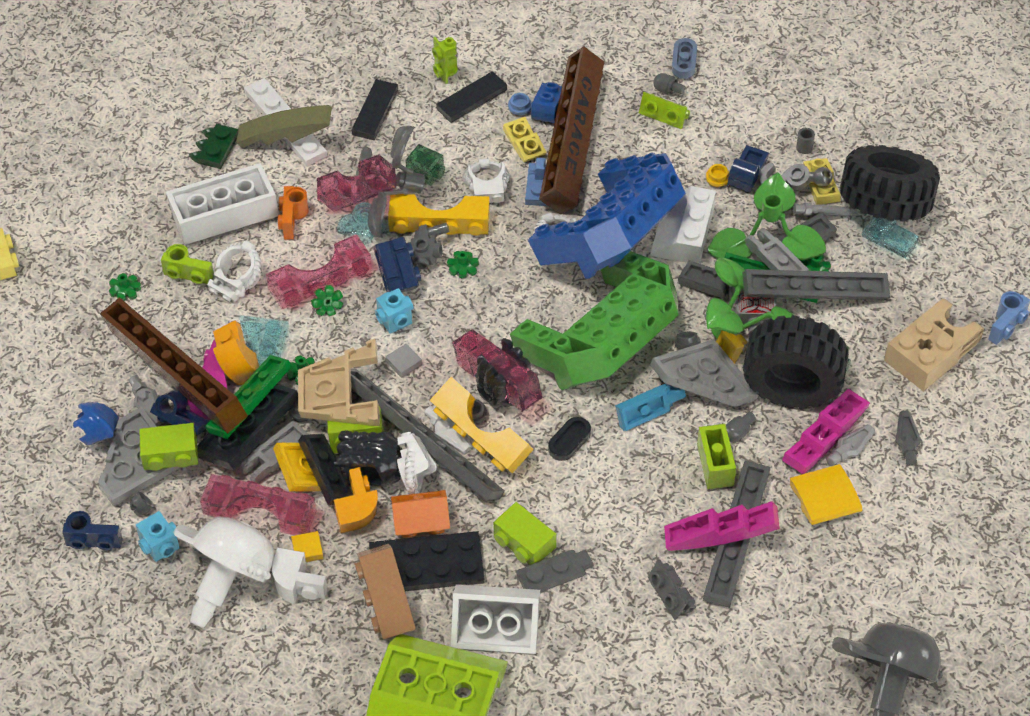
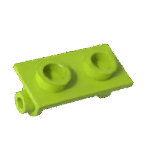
M433 37V71L437 78L441 77L445 84H448V77L453 76L458 71L457 57L455 56L457 55V43L452 37H447L440 42L436 37Z
M643 92L639 114L679 129L683 128L684 120L690 116V110H687L686 106L657 97L654 94Z

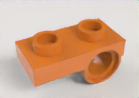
M284 186L283 196H279V211L283 212L282 215H278V229L283 230L284 240H294L295 220L306 217L309 212L307 192L301 187Z

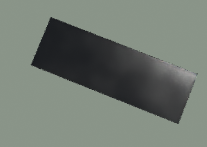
M492 71L436 104V108L450 123H453L507 91V84Z
M375 79L351 129L353 136L375 141L398 92V84Z
M325 434L301 435L298 442L327 505H334L335 499L352 496V491L341 468L334 465L336 458Z

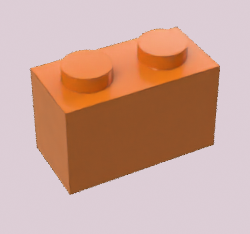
M445 490L391 496L395 535L410 538L417 536V533L420 532L441 534L445 532V529H450Z

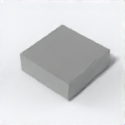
M407 343L385 356L386 362L401 378L422 365V359Z

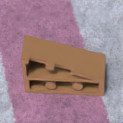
M386 544L356 553L359 562L354 564L359 580L364 579L367 587L366 590H363L367 607H373L375 617L371 618L375 634L381 633L382 638L386 639L416 630L392 547Z

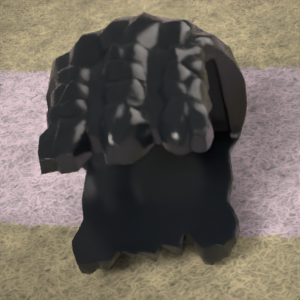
M506 338L501 340L503 359L490 364L482 354L477 358L478 368L475 375L477 378V390L479 395L489 402L494 409L520 404L530 390L531 363L528 358L523 357L521 348H513V342ZM505 378L511 379L514 383V388L507 393Z
M348 430L340 432L338 439L341 442L337 445V452L340 456L336 457L334 465L344 468L342 472L345 473L343 475L348 485H351L349 470L360 467L362 476L367 475L369 486L392 485L401 479L397 459L402 458L400 450L403 449L398 445V439L392 433L351 432Z

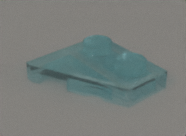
M240 315L239 320L246 345L256 353L259 365L270 355L281 358L289 329L288 321Z

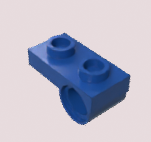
M554 82L541 84L532 102L531 119L555 123L562 86Z

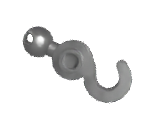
M772 162L766 164L761 169L759 174L761 184L776 171ZM794 164L781 175L784 181L795 190H802L808 187L811 182L824 187L829 185L833 178L832 172L828 168L821 167L815 170V172H810L804 164Z

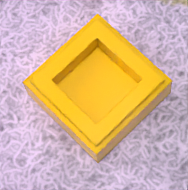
M318 531L291 536L293 550L304 552L306 562L323 559Z

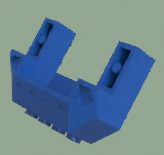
M649 153L642 157L633 155L623 160L614 158L607 161L605 167L598 173L607 193L600 197V201L595 206L585 212L586 215L582 219L573 223L563 221L556 225H540L528 239L540 266L577 262L585 279H590L606 266L610 268L618 264L686 194L667 154Z

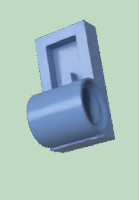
M1005 292L1001 296L998 306V320L992 325L988 340L996 345L1003 338L1007 340L1014 332L1017 323L1023 324L1028 318L1030 299L1017 292Z

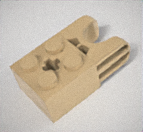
M944 298L922 314L887 345L884 361L923 392L975 347L981 340L984 328L976 322H971L964 327H956L949 324L947 321L950 318V310L953 304Z

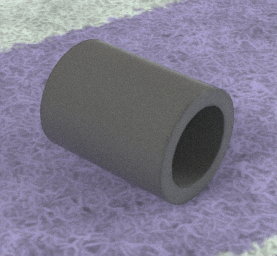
M802 128L798 131L796 150L801 154H809L813 150L815 132L812 129Z

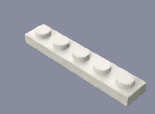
M265 78L244 87L245 94L263 116L291 109ZM313 134L295 142H290L286 137L283 138L306 167L327 157V151Z

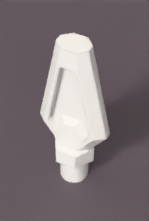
M429 406L424 413L435 426V434L463 454L472 449V445L467 437L463 438L452 428L455 423L451 419L447 418L445 421L433 411V406Z

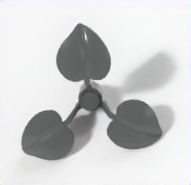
M414 126L399 127L395 132L391 146L392 167L395 169L399 168L403 172L399 171L397 174L371 168L370 164L373 154L372 150L368 147H364L360 154V164L357 167L355 178L357 187L362 188L365 185L368 172L396 179L395 185L400 188L399 190L379 192L378 197L372 201L368 214V228L374 236L383 238L382 223L387 202L386 196L407 195L408 191L420 194L424 187V174L416 173L413 169L406 168L400 164L407 142L416 128Z

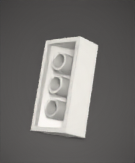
M261 163L166 192L178 232L184 245L265 221L279 215L276 194Z

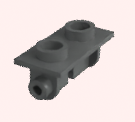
M659 559L649 573L648 579L663 601L666 609H668L673 619L676 620L682 611L685 610L686 613H690L695 610V600L686 587L678 588L683 582L676 573L675 568L668 563L663 564Z

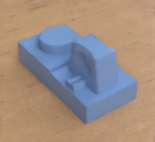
M536 158V163H529L525 205L547 206L539 200L546 168V158Z

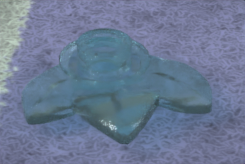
M367 202L359 203L351 214L343 216L337 226L338 234H352L353 241L359 246L370 243L374 236L368 228V214L371 204ZM383 218L382 234H385L387 230V222Z

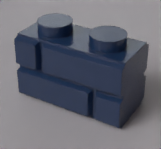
M405 237L378 243L374 246L373 250L386 292H391L398 288L401 292H406L419 286L418 281H421V274L418 266L413 267L411 257H414V251L411 243H406Z

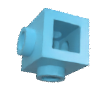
M399 288L386 292L376 298V318L380 324L385 326L389 334L412 324L411 310L414 309L412 301L408 296H404Z
M160 511L135 524L140 539L138 544L145 555L150 553L155 562L171 556L180 548L178 539L173 533L176 525L173 522L168 523Z

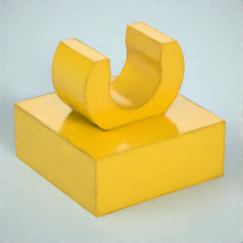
M722 330L716 342L735 364L743 352L744 345L748 341L741 334L735 336V334Z

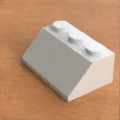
M691 186L684 189L686 194L659 222L650 256L684 263L690 260L700 264L714 211L716 191Z
M456 584L453 593L451 647L536 654L540 590Z

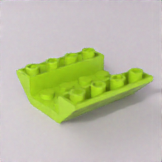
M399 634L388 644L370 693L366 716H487L495 690L501 686L508 661ZM410 673L416 678L411 683H403L400 677L403 674ZM460 688H467L471 691V694L468 697L460 698L455 692Z

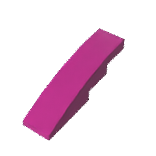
M847 389L819 413L817 421L802 433L800 440L784 453L782 461L801 474L807 473L838 442V439L854 425L869 407L870 402L852 390Z
M770 501L749 510L743 505H739L720 513L711 508L664 526L666 549L674 551L722 545L778 530L780 526L777 505Z

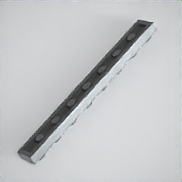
M351 368V392L357 393L362 397V402L377 400L383 420L396 425L399 428L400 434L411 432V434L414 433L415 436H418L428 453L436 458V463L440 467L453 472L458 482L470 486L474 490L475 496L479 499L488 501L499 500L505 492L504 489L360 371Z

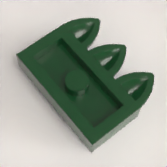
M216 124L215 127L202 130L203 135L208 139L197 141L195 144L202 151L190 153L189 157L198 164L221 169L237 140L239 129Z

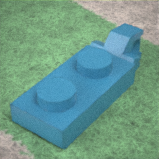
M663 384L615 405L619 426L623 431H627L670 412V407L673 406L674 402L686 397L685 390Z

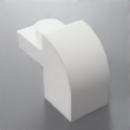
M277 548L272 564L273 579L277 593L284 600L295 604L298 594L310 600H315L316 598L325 599L328 590L326 576L305 573V553Z

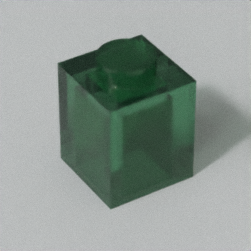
M418 144L405 159L406 168L413 169L416 173L424 174V183L432 186L445 173L443 155L423 145Z

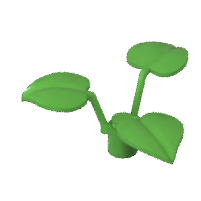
M775 173L764 181L755 192L754 204L761 212L758 213V219L750 235H755L762 219L770 223L780 220L784 233L787 235L782 243L799 260H808L823 255L826 252L825 242L813 228L806 225H797L792 229V232L789 231L785 221V214L782 212H786L794 206L796 196L780 173ZM726 228L718 232L707 247L708 252L716 259L718 257L724 258L726 252L746 258L752 255V252L745 244V233L736 228Z
M718 257L715 261V270L719 278L726 284L735 287V292L729 304L718 298H713L708 303L706 311L707 329H711L717 339L722 330L732 334H740L744 329L766 318L775 320L778 316L788 318L793 315L788 310L775 306L771 309V313L767 312L743 324L740 317L731 309L741 292V288L744 289L742 272L745 270L736 262L726 258Z

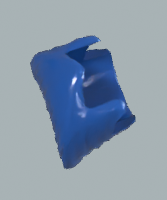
M86 402L78 405L82 412L78 414V419L73 422V427H80L85 432V435L79 438L81 442L85 445H93L101 440L113 437V432L119 416L113 409L98 402Z

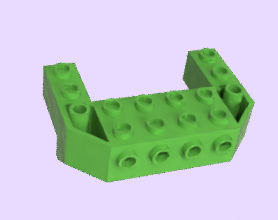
M630 251L618 264L610 268L606 266L601 269L604 282L616 288L566 332L560 333L526 319L510 333L514 347H520L523 351V357L528 358L530 363L554 373L557 385L561 390L610 377L679 316L677 291L669 265Z

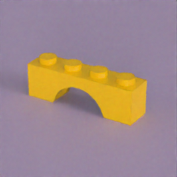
M415 194L390 195L388 211L389 232L401 234L415 232L422 225H427L429 228L447 223L450 232L446 233L448 235H488L489 196H464L462 201L453 208L432 210L423 206Z
M450 377L431 398L430 401L436 406L433 411L444 421L447 418L451 419L455 423L452 428L463 438L468 434L474 440L471 445L482 455L487 451L494 458L490 462L503 472L507 469L513 473L529 456L533 448L511 428L495 433L478 429L472 415L476 399L456 380Z

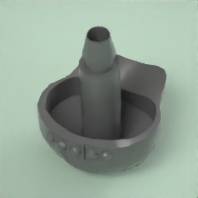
M891 622L878 623L867 631L862 642L841 637L833 639L832 648L836 652L866 660L880 667L870 707L874 709L873 716L899 715L908 676L930 682H937L938 679L943 677V673L940 671V650L935 639L928 633L915 629V627Z

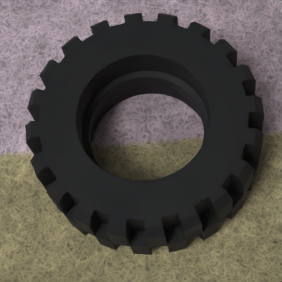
M867 145L866 147L861 146L856 150L854 149L846 157L839 190L846 204L849 203L850 207L860 210L863 214H870L875 218H885L890 221H914L925 217L932 211L940 174L932 161L925 159L920 154H914L910 150H902L894 146L886 147V145Z
M796 315L788 318L778 316L775 320L771 318L764 321L763 324L758 325L750 334L743 364L744 378L754 392H758L761 398L764 400L767 398L773 404H782L787 408L799 407V409H807L809 406L813 408L820 407L822 403L826 405L841 393L844 387L849 351L839 333L834 329H829L828 325L823 322L818 323L813 318L807 317V319Z

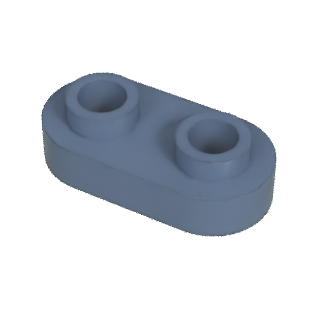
M681 38L674 43L672 73L678 78L687 79L695 73L697 44L694 40Z

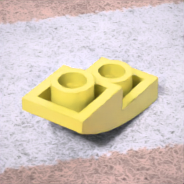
M526 117L503 124V130L524 163L546 155L547 152L537 132L533 133Z
M817 158L804 161L803 164L807 166L810 172H815V170L821 167L828 168L832 172L833 178L829 185L822 187L818 186L815 182L809 184L816 205L840 202L841 194L834 182V171L828 159Z

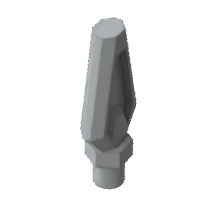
M805 202L804 204H794L793 213L803 214L806 217L816 216L819 213H822L824 216H850L851 208L823 204L812 205Z
M138 375L130 377L129 382L135 395L134 405L137 408L142 407L157 427L164 424L157 419L156 415L150 413L153 403L158 398L156 390L147 388L145 382H141Z
M866 424L839 438L837 448L826 459L827 463L830 466H834L848 457L858 456L875 433L874 428L870 424Z

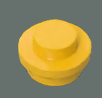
M714 164L706 172V181L715 187L725 186L728 184L730 172L726 166Z

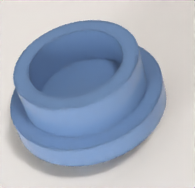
M524 93L512 95L508 102V109L516 115L527 114L532 108L531 100Z

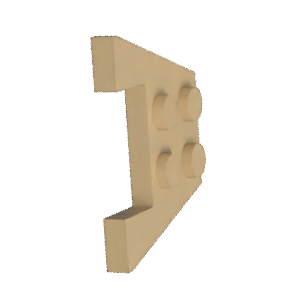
M375 339L367 341L366 346L355 350L354 347L344 351V355L333 360L328 357L298 370V412L301 418L380 426L378 401L352 404L351 368L378 364L377 343Z

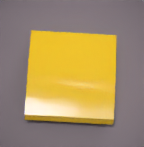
M840 464L790 478V486L801 501V510L811 525L863 511L860 499Z

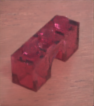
M380 154L358 162V176H345L337 170L318 177L317 199L333 212L378 196L379 192L396 189V170Z

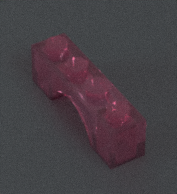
M355 234L335 243L332 259L321 268L301 270L288 264L267 273L268 289L281 309L296 306L301 301L311 296H316L314 292L318 288L324 291L326 285L340 286L347 280L356 276H363L371 270V254L358 235Z
M471 329L452 342L458 365L473 377L477 373V358L481 354L487 359L488 363L494 366L495 370L498 371V375L502 374L507 383L505 387L506 400L520 411H525L543 398L538 375L475 330Z
M211 474L200 499L203 514L212 517L232 518L236 513L247 508L268 510L278 519L280 532L294 536L309 533L317 512L315 497H311L306 493L297 494L285 491L279 487L262 486L253 481L236 480L227 475Z

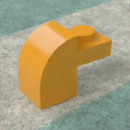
M234 320L213 331L217 346L213 348L220 367L228 378L237 385H243L259 368L256 353L245 345L241 325Z
M360 467L349 470V480L353 495L334 500V510L340 533L365 527L373 520L377 512V490L370 491L367 475H361Z

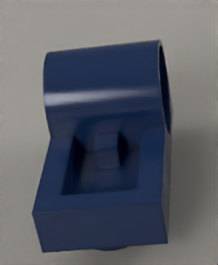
M746 145L740 158H736L731 166L728 185L751 192L761 169L768 160L769 152Z
M172 390L159 396L150 410V413L156 415L159 421L166 424L194 423L196 436L206 431L205 426L209 422L186 409L188 400L178 390ZM169 399L173 402L174 409L170 407Z
M84 511L72 512L67 517L66 523L63 526L62 533L66 546L74 549L98 547L102 550H111L112 548H121L123 538L119 525L92 524L89 514Z

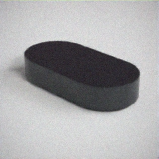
M582 417L570 418L549 440V455L558 461L570 459L589 439L591 435L589 421Z

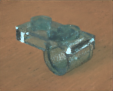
M873 217L863 229L862 237L906 259L918 243L919 236L896 225V220L890 221L885 218Z

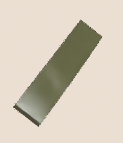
M330 105L308 106L283 110L255 118L239 125L236 143L241 148H245L260 140L266 145H270L285 137L290 142H295L330 125L332 107Z

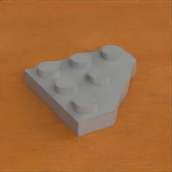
M714 339L654 357L650 364L665 384L734 407L755 401L759 394L750 388L743 373Z
M142 407L118 419L116 434L113 442L111 441L106 457V465L98 481L100 489L113 506L181 468L171 467L157 471L144 470L140 456L139 429L157 426Z

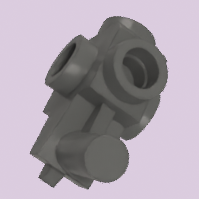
M447 223L429 228L427 225H422L415 231L414 238L410 242L414 251V257H411L414 266H418L419 269H427L429 265L436 263L437 258L442 257V243H437L436 236L450 232Z

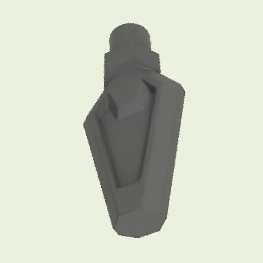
M903 410L899 412L895 442L902 448L906 464L915 465L917 463V447L922 442L911 412Z

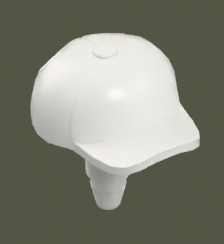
M216 517L204 524L199 531L186 525H178L173 532L176 537L193 545L197 550L212 559L195 594L198 596L196 604L193 605L190 623L204 628L213 617L217 605L222 606L237 572L261 582H265V580L271 577L270 570L274 554L272 544L263 533L245 522L229 517Z

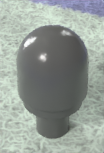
M666 73L658 74L653 81L655 89L665 94L672 95L674 92L683 94L686 89L685 85L678 83V79Z
M749 411L743 417H734L726 424L730 442H739L751 430L750 424L756 420L752 412Z

